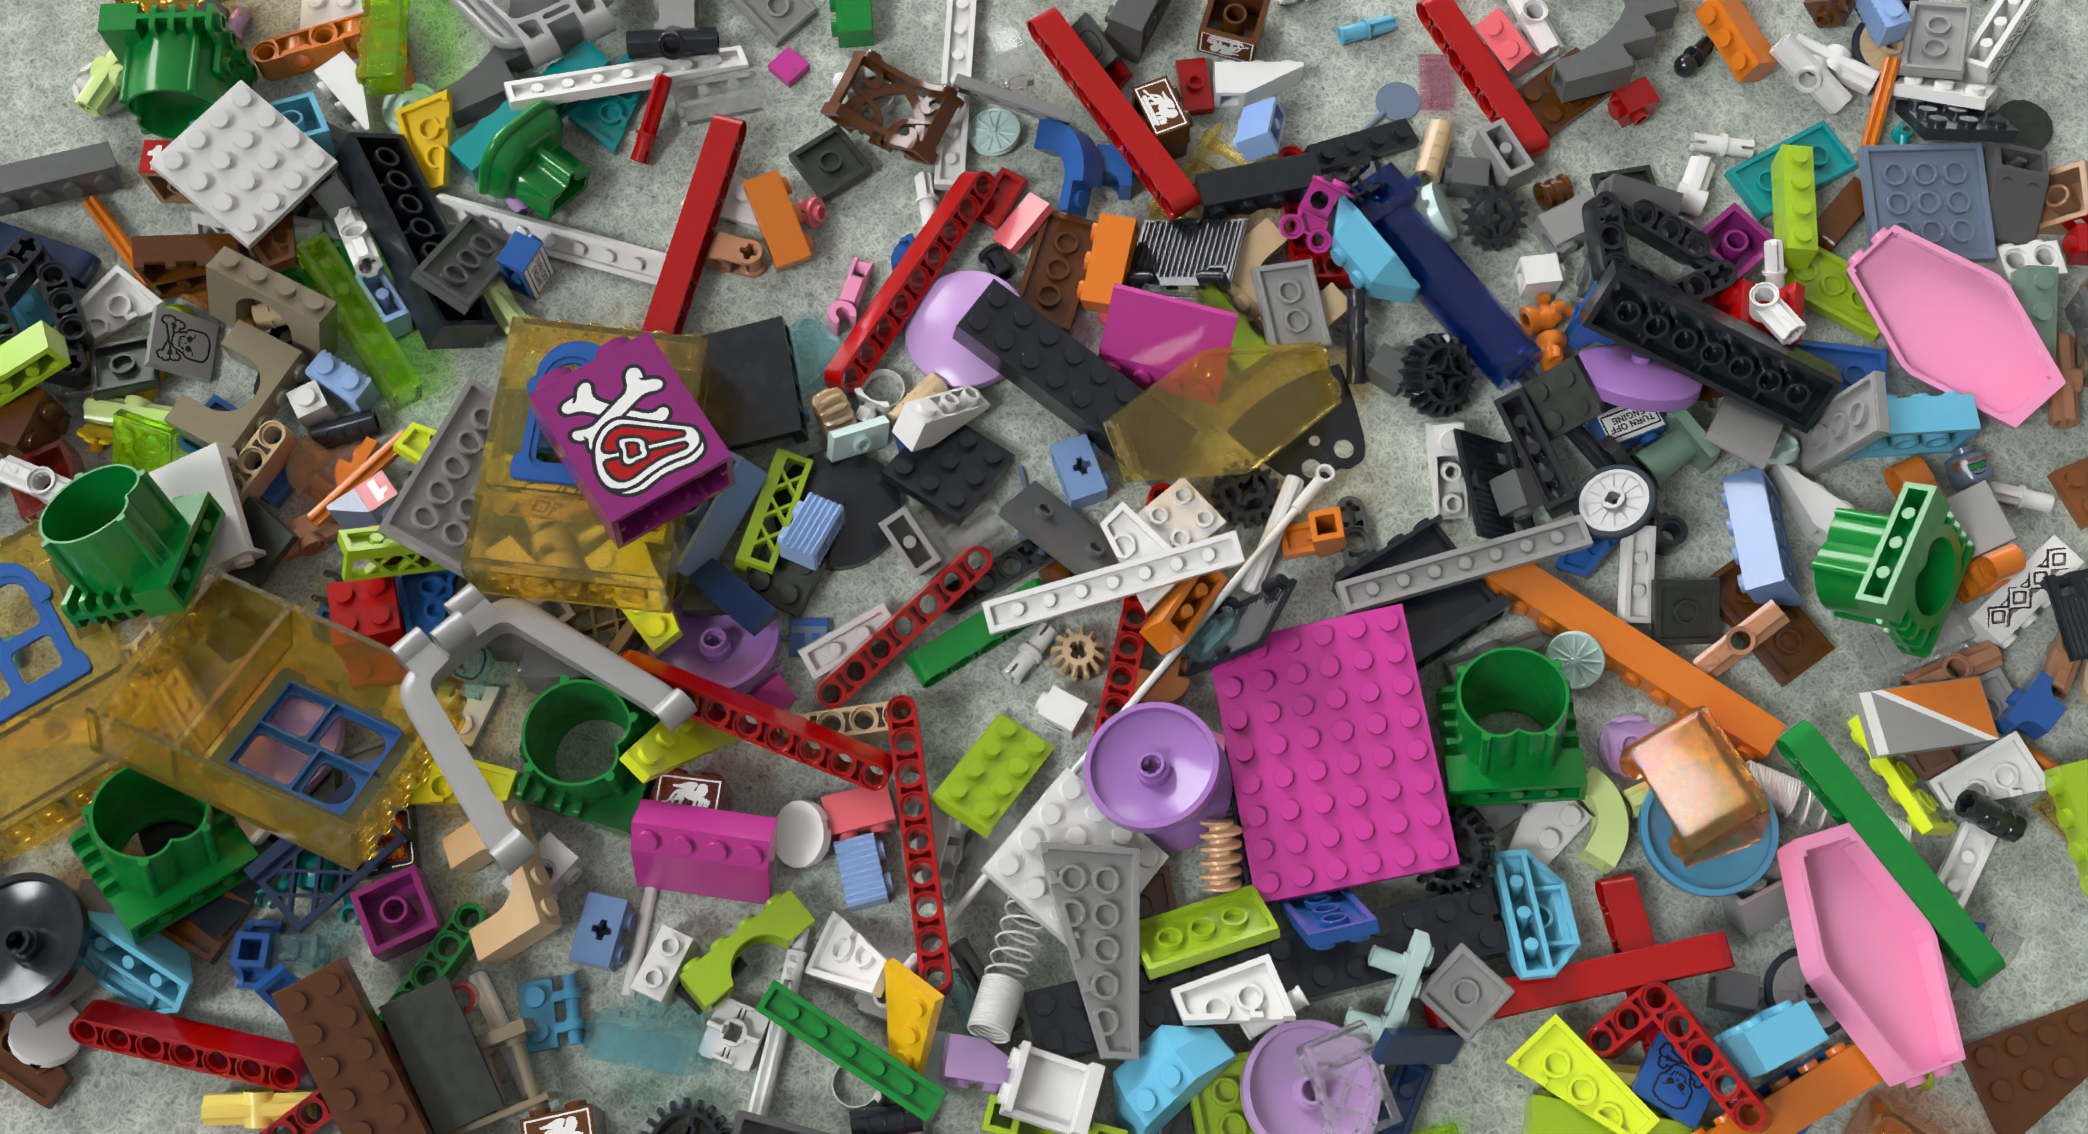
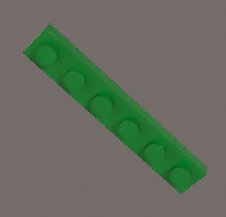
M773 980L755 1008L757 1012L928 1124H930L948 1095L947 1091L776 980Z

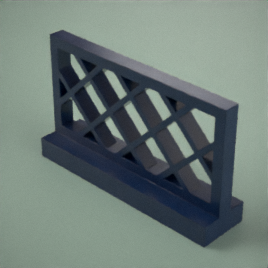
M352 777L326 798L323 803L339 804L350 798L355 790V782ZM379 804L371 812L370 823H353V821L333 823L312 816L310 819H302L249 864L244 871L251 880L258 883L296 931L302 933L409 839ZM377 817H379L384 824L377 823ZM334 827H345L343 846H326L328 832ZM352 828H369L367 847H350ZM376 828L389 829L396 837L385 848L374 847ZM307 850H318L316 870L299 869L301 855ZM325 851H342L340 870H323ZM349 851L366 852L365 866L359 871H347ZM373 852H377L378 854L373 858ZM292 864V869H286ZM280 873L291 874L289 893H277L270 885V882ZM299 874H315L313 894L296 893ZM322 875H339L338 889L331 895L320 894ZM346 876H352L346 881ZM282 898H288V903L286 904ZM295 898L312 899L311 912L300 921L294 914ZM319 899H325V900L319 905Z

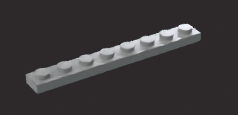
M1580 514L1336 582L1334 587L1346 616L1591 548L1593 541L1584 518Z

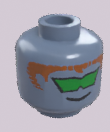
M1971 445L1952 450L1954 457L1947 459L1944 463L1952 488L1957 490L1961 489L1963 491L1984 480L1988 482L1994 476L1986 451L1983 449L1973 450Z

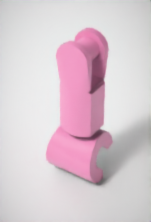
M855 256L839 300L832 303L828 308V327L834 336H839L841 319L847 320L852 328L857 324L856 310L873 273L875 264L873 261L869 263L859 261V257ZM857 272L863 274L864 277L855 276Z

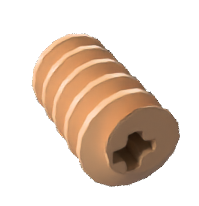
M1224 819L1200 821V825L1209 828L1208 832L1202 833L1199 838L1209 841V845L1199 848L1200 852L1209 855L1208 859L1199 861V865L1209 868V872L1199 875V879L1209 882V885L1200 888L1201 890L1228 892L1242 887L1240 880L1232 878L1242 874V868L1234 865V863L1242 860V854L1233 851L1242 847V841L1233 837L1242 833V827L1233 824L1235 821Z

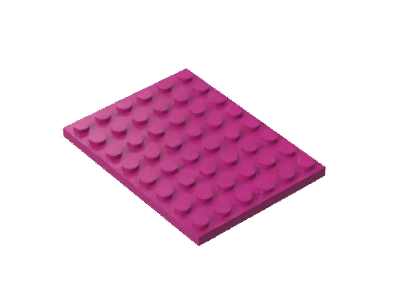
M1402 604L1271 631L1263 647L1211 668L1252 884L1265 904L1460 867Z

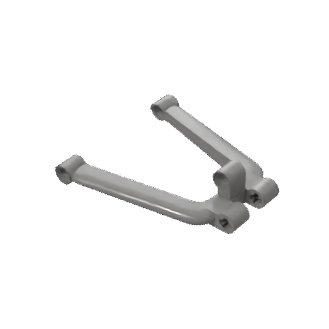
M448 0L495 46L507 50L524 48L535 69L563 56L573 46L579 45L584 41L582 32L587 41L591 43L617 31L612 16L607 9L614 0H562L521 18L507 16L491 0Z
M469 583L443 604V607L450 616L429 632L434 643L416 626L390 647L389 650L408 671L400 687V699L403 708L482 842L489 850V855L507 875L511 876L537 850L508 819L437 699L439 686L456 668L498 636L512 633L594 681L605 685L618 695L648 711L653 717L657 715L671 732L679 728L696 713L697 708L681 689L676 688L673 690L666 683L531 602L510 597L490 603L473 584Z

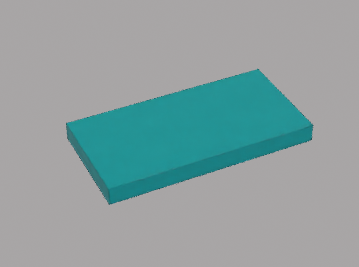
M1824 120L1725 172L1724 177L1758 222L1773 214L1771 163L1782 144L1813 147L1815 192L1858 168V163Z

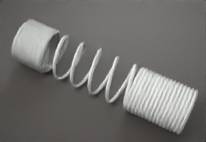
M1751 760L1746 762L1742 768V771L1750 775L1765 790L1774 806L1777 817L1779 816L1782 819L1789 817L1798 801L1801 789L1807 785H1801L1799 779L1797 780L1794 777ZM1810 789L1807 806L1799 821L1800 826L1805 823L1810 806L1816 798L1815 795L1812 797ZM1826 809L1818 821L1816 832H1820L1824 825L1828 812ZM1888 816L1910 843L1912 836L1910 824Z
M1009 895L1007 896L1008 902L1004 907L1007 916H1004L999 923L1002 932H999L994 938L998 948L993 949L989 954L993 964L988 965L984 970L985 975L982 976L967 1024V1029L975 1037L984 1038L991 1043L998 1044L1010 1041L1025 988L1019 981L1010 976L998 973L987 974L988 969L996 966L1001 971L1020 978L1028 977L1030 973L1025 968L1015 964L996 963L993 960V953L1001 950L1012 958L1027 962L1033 961L1035 958L1024 949L1000 946L998 937L1006 934L1011 939L1022 944L1032 946L1039 944V940L1032 934L1017 930H1005L1003 921L1011 918L1014 922L1026 928L1035 930L1044 928L1034 917L1010 914L1008 912L1009 904L1022 913H1029ZM1014 917L1027 918L1039 923L1041 926L1027 925ZM1009 933L1022 934L1034 939L1036 942L1023 941ZM1005 949L1023 952L1031 958L1018 957ZM1001 966H1008L1019 969L1025 972L1026 975L1013 973L1011 971L1004 969Z

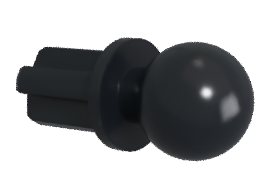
M1704 36L1694 46L1687 47L1684 53L1678 56L1674 62L1673 68L1675 73L1683 78L1694 75L1697 68L1704 65L1706 57L1713 51L1715 45L1708 36Z

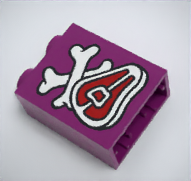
M649 332L633 340H630L628 336H618L610 339L597 350L595 360L574 371L568 367H560L548 372L538 381L536 391L528 395L538 427L618 550L736 484L731 453Z

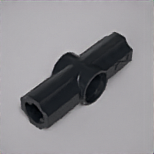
M675 25L668 26L665 29L627 31V54L629 59L664 57L669 60H676L681 56L719 54V33L717 26L681 28ZM674 37L678 39L681 46L672 48L668 46L665 39Z

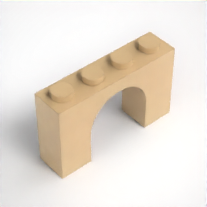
M1268 217L1244 236L1231 288L1222 289L1226 290L1234 298V302L1240 310L1247 312L1255 320L1257 327L1263 333L1264 329L1250 270L1252 267L1266 265L1282 251L1288 238L1280 234L1278 228ZM1332 282L1320 292L1329 330L1347 314V297ZM1302 354L1290 356L1296 361Z
M504 800L499 801V804L508 819L525 835L537 851L512 874L511 891L504 906L496 914L469 930L478 962L493 964L505 963L563 926L559 915V906L554 900L549 884V875L541 859L540 847L534 837L530 824V815L524 804ZM471 821L442 839L451 870L475 873L494 861Z

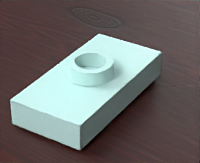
M883 415L829 431L826 456L831 462H835L887 446L890 421Z

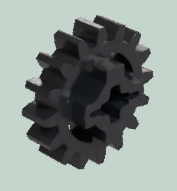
M1487 185V193H1484L1482 189L1475 190L1477 198L1467 197L1466 200L1470 207L1461 208V212L1466 214L1467 218L1459 222L1461 225L1468 226L1463 235L1466 237L1472 235L1474 237L1471 241L1473 246L1482 242L1481 247L1484 251H1487L1491 244L1496 252L1500 251L1502 243L1507 248L1512 247L1510 239L1520 240L1522 237L1517 232L1518 229L1527 228V225L1521 222V218L1528 216V212L1520 211V207L1525 203L1524 200H1514L1517 194L1516 191L1505 194L1506 186L1503 185L1498 188L1497 192H1495L1493 185ZM1498 198L1507 202L1512 210L1507 211L1500 205ZM1485 200L1483 210L1479 215H1475L1477 207ZM1493 212L1500 215V220L1495 221V226L1487 220V217L1491 216ZM1509 222H1513L1510 230L1504 235L1503 229ZM1476 226H1481L1487 230L1489 238L1482 236L1476 229Z
M1245 459L1243 466L1240 467L1235 461H1232L1231 470L1229 471L1224 467L1221 468V477H1215L1213 486L1216 488L1212 489L1211 498L1217 500L1214 501L1213 508L1215 510L1223 509L1221 516L1224 519L1228 516L1231 517V526H1235L1238 521H1242L1244 529H1247L1250 521H1253L1259 527L1261 526L1262 517L1269 520L1271 510H1273L1280 493L1279 489H1275L1278 486L1279 480L1278 478H1269L1272 471L1270 468L1265 471L1260 470L1261 462L1259 461L1254 467L1249 465L1248 459ZM1248 486H1251L1250 493L1247 497H1245L1244 501L1241 502L1243 496L1242 494L1245 491H1247ZM1227 498L1232 500L1234 507L1229 503Z

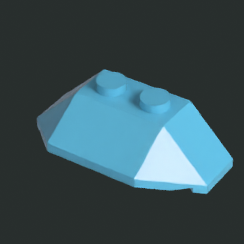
M1345 195L1340 197L1335 211L1331 236L1332 243L1329 249L1334 263L1344 268L1355 288L1366 290L1365 295L1367 297L1408 304L1413 303L1421 287L1419 283L1412 278L1409 270L1361 211Z
M1527 849L1492 853V858L1498 861L1497 866H1493L1494 898L1499 911L1498 920L1502 921L1510 951L1506 954L1509 965L1520 980L1556 977L1581 946L1566 882L1545 864L1534 858V855Z
M87 911L90 921V939L83 965L96 977L97 984L132 1007L163 1014L177 1013L183 1010L194 982L189 952L158 932L135 945L115 914Z
M1161 1025L1139 1046V1060H1125L1113 1071L1116 1125L1120 1129L1127 1130L1128 1134H1157L1237 1055L1216 1029Z

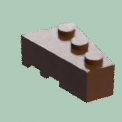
M229 233L131 236L133 269L160 299L207 290L206 265L224 246L250 258L249 250Z

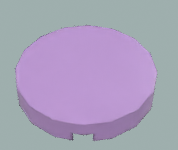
M1624 715L1614 718L1602 729L1598 737L1597 752L1601 763L1611 774L1623 780L1637 781L1649 777L1659 768L1665 757V742L1656 726L1653 727L1647 722L1648 720L1641 716Z

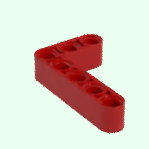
M1290 145L1281 149L1278 158L1304 153L1301 148ZM1301 202L1289 204L1281 208L1280 217L1282 218L1289 213L1297 214V209ZM1293 220L1286 222V231L1290 232L1295 229V222ZM1305 233L1297 239L1287 240L1284 246L1286 262L1312 259L1319 291L1325 289L1331 282L1338 289L1355 288L1350 281L1349 274L1342 266L1334 263L1330 252L1315 253L1307 248ZM1314 235L1312 238L1313 245L1317 246L1316 236ZM1296 243H1301V244L1305 245L1306 247L1300 248V247H1297L1295 244H1296ZM1333 268L1338 270L1340 273H1332L1328 269Z
M1658 981L1645 984L1587 1031L1585 1044L1597 1056L1605 1059H1615L1658 1026L1740 1129L1752 1133H1762L1771 1126L1773 1116L1769 1106L1672 987ZM1664 990L1667 996L1666 1003L1660 1008H1655L1653 996L1657 991ZM1631 1012H1637L1639 1023L1636 1028L1629 1030L1625 1022L1626 1017ZM1686 1018L1690 1026L1689 1031L1686 1035L1679 1037L1675 1032V1025L1678 1020ZM1609 1033L1612 1039L1611 1046L1608 1050L1602 1051L1598 1043L1599 1038L1603 1034ZM1709 1047L1713 1052L1712 1061L1708 1065L1702 1066L1698 1061V1053L1702 1048ZM1732 1076L1736 1081L1737 1087L1733 1094L1726 1096L1721 1090V1083L1724 1078ZM1750 1106H1756L1761 1115L1759 1122L1753 1126L1747 1124L1744 1117L1745 1111Z

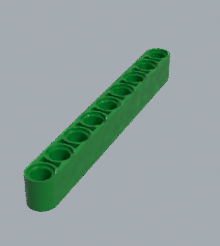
M1802 720L1776 739L1775 743L1779 752L1839 826L1846 823L1851 824L1928 919L1937 935L1940 951L1959 975L1970 986L1978 989L2006 967V963L2000 953L1819 731L1810 722Z

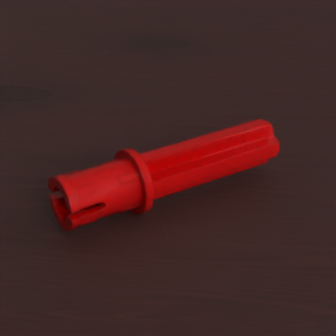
M663 74L655 76L640 130L636 129L638 135L630 157L631 160L649 165L653 146L656 139L659 140V136L656 135L672 84V78Z

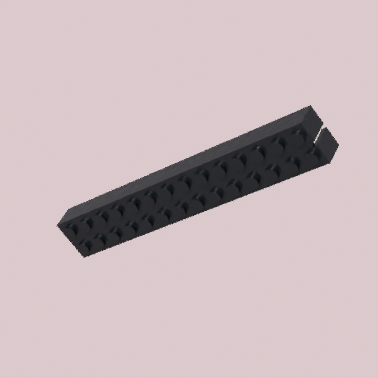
M1484 885L1481 889L1477 887L1470 888L1471 893L1468 895L1467 893L1464 894L1461 890L1454 892L1452 896L1448 893L1371 911L1378 920L1380 933L1371 934L1369 939L1361 942H1351L1349 940L1338 942L1335 947L1328 950L1311 949L1294 929L1281 932L1278 939L1152 980L1149 979L1143 965H1140L1139 1043L1144 1042L1161 1025L1184 1026L1171 996V989L1266 954L1270 955L1285 992L1287 993L1299 985L1309 1003L1394 983L1396 974L1368 965L1371 948L1373 945H1377L1403 954L1408 949L1415 929L1428 933L1431 945L1434 947L1431 964L1428 968L1423 966L1420 976L1432 974L1461 942L1482 961L1503 957L1510 951L1502 921H1494L1499 911L1491 885ZM1077 980L1024 992L1023 999L1035 1048L1068 1059L1099 1053ZM1189 1025L1185 1027L1204 1028L1213 1025Z

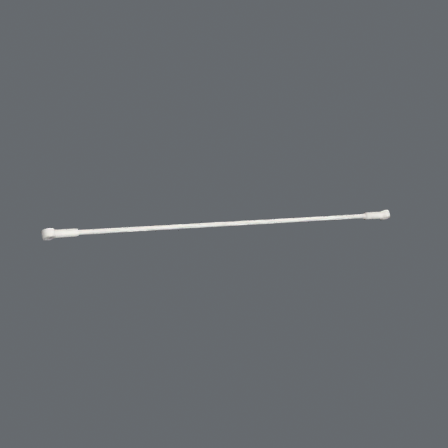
M1321 464L1317 467L1314 478L1290 505L1291 509L1214 599L1186 643L1170 651L1121 710L1137 705L1297 514H1301L1323 486H1328L1332 483L1335 470L1331 465ZM1327 472L1330 475V477L1324 479L1319 475V473ZM1086 752L1071 769L1076 775L1084 767ZM985 874L980 876L947 915V929L987 883L989 878ZM936 937L927 939L923 948L929 951L939 939ZM917 952L915 954L912 953L903 964L912 972L918 969ZM873 996L875 1005L880 1009H886V1003L878 1002L877 997Z

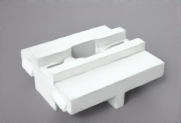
M729 997L715 1008L711 1019L708 1020V1027L697 1052L709 1059L713 1058L729 1064L735 1069L750 1072L769 1026L770 1019L757 1012L755 1008ZM732 1024L743 1028L737 1043L727 1040Z

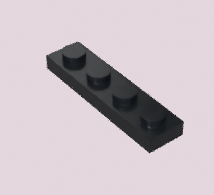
M1403 118L1307 145L1303 153L1316 152L1321 173L1325 175L1363 164L1366 161L1370 162L1412 150L1417 147L1420 141L1407 119Z

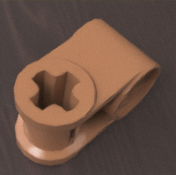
M725 232L714 233L704 263L709 268L749 278H757L765 273L767 263L763 256L762 247L757 241L736 237Z

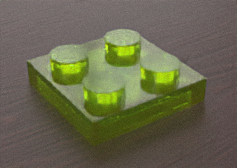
M120 409L113 414V464H126L134 467L137 471L145 469L149 473L178 460V428L124 409Z

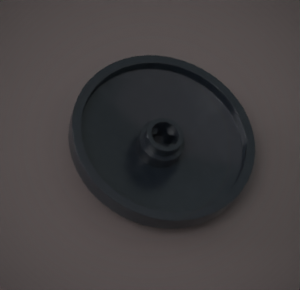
M827 449L806 456V458L814 461L800 500L804 502L807 495L812 492L814 495H819L844 507L845 522L824 556L829 561L825 570H850L871 562L890 545L891 542L878 523L901 509L900 495L896 487L882 479V471L885 467L873 457L861 453L831 462L826 456ZM794 464L786 472L788 479L790 480L802 475L804 467ZM798 484L793 485L795 491ZM787 488L776 492L774 499L778 507L792 502V497ZM788 511L782 513L784 518H786ZM774 516V522L778 532L782 529V525L778 517Z
M25 872L0 879V1013L3 1014L26 1012L53 999L75 977L87 953L90 939V921L83 900L68 884L47 874Z

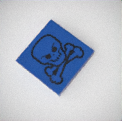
M1659 1030L1630 1089L1642 1102L1693 1130L1701 1119L1711 1093L1665 1034ZM1701 1052L1698 1053V1061L1702 1066H1706L1712 1061L1710 1057Z

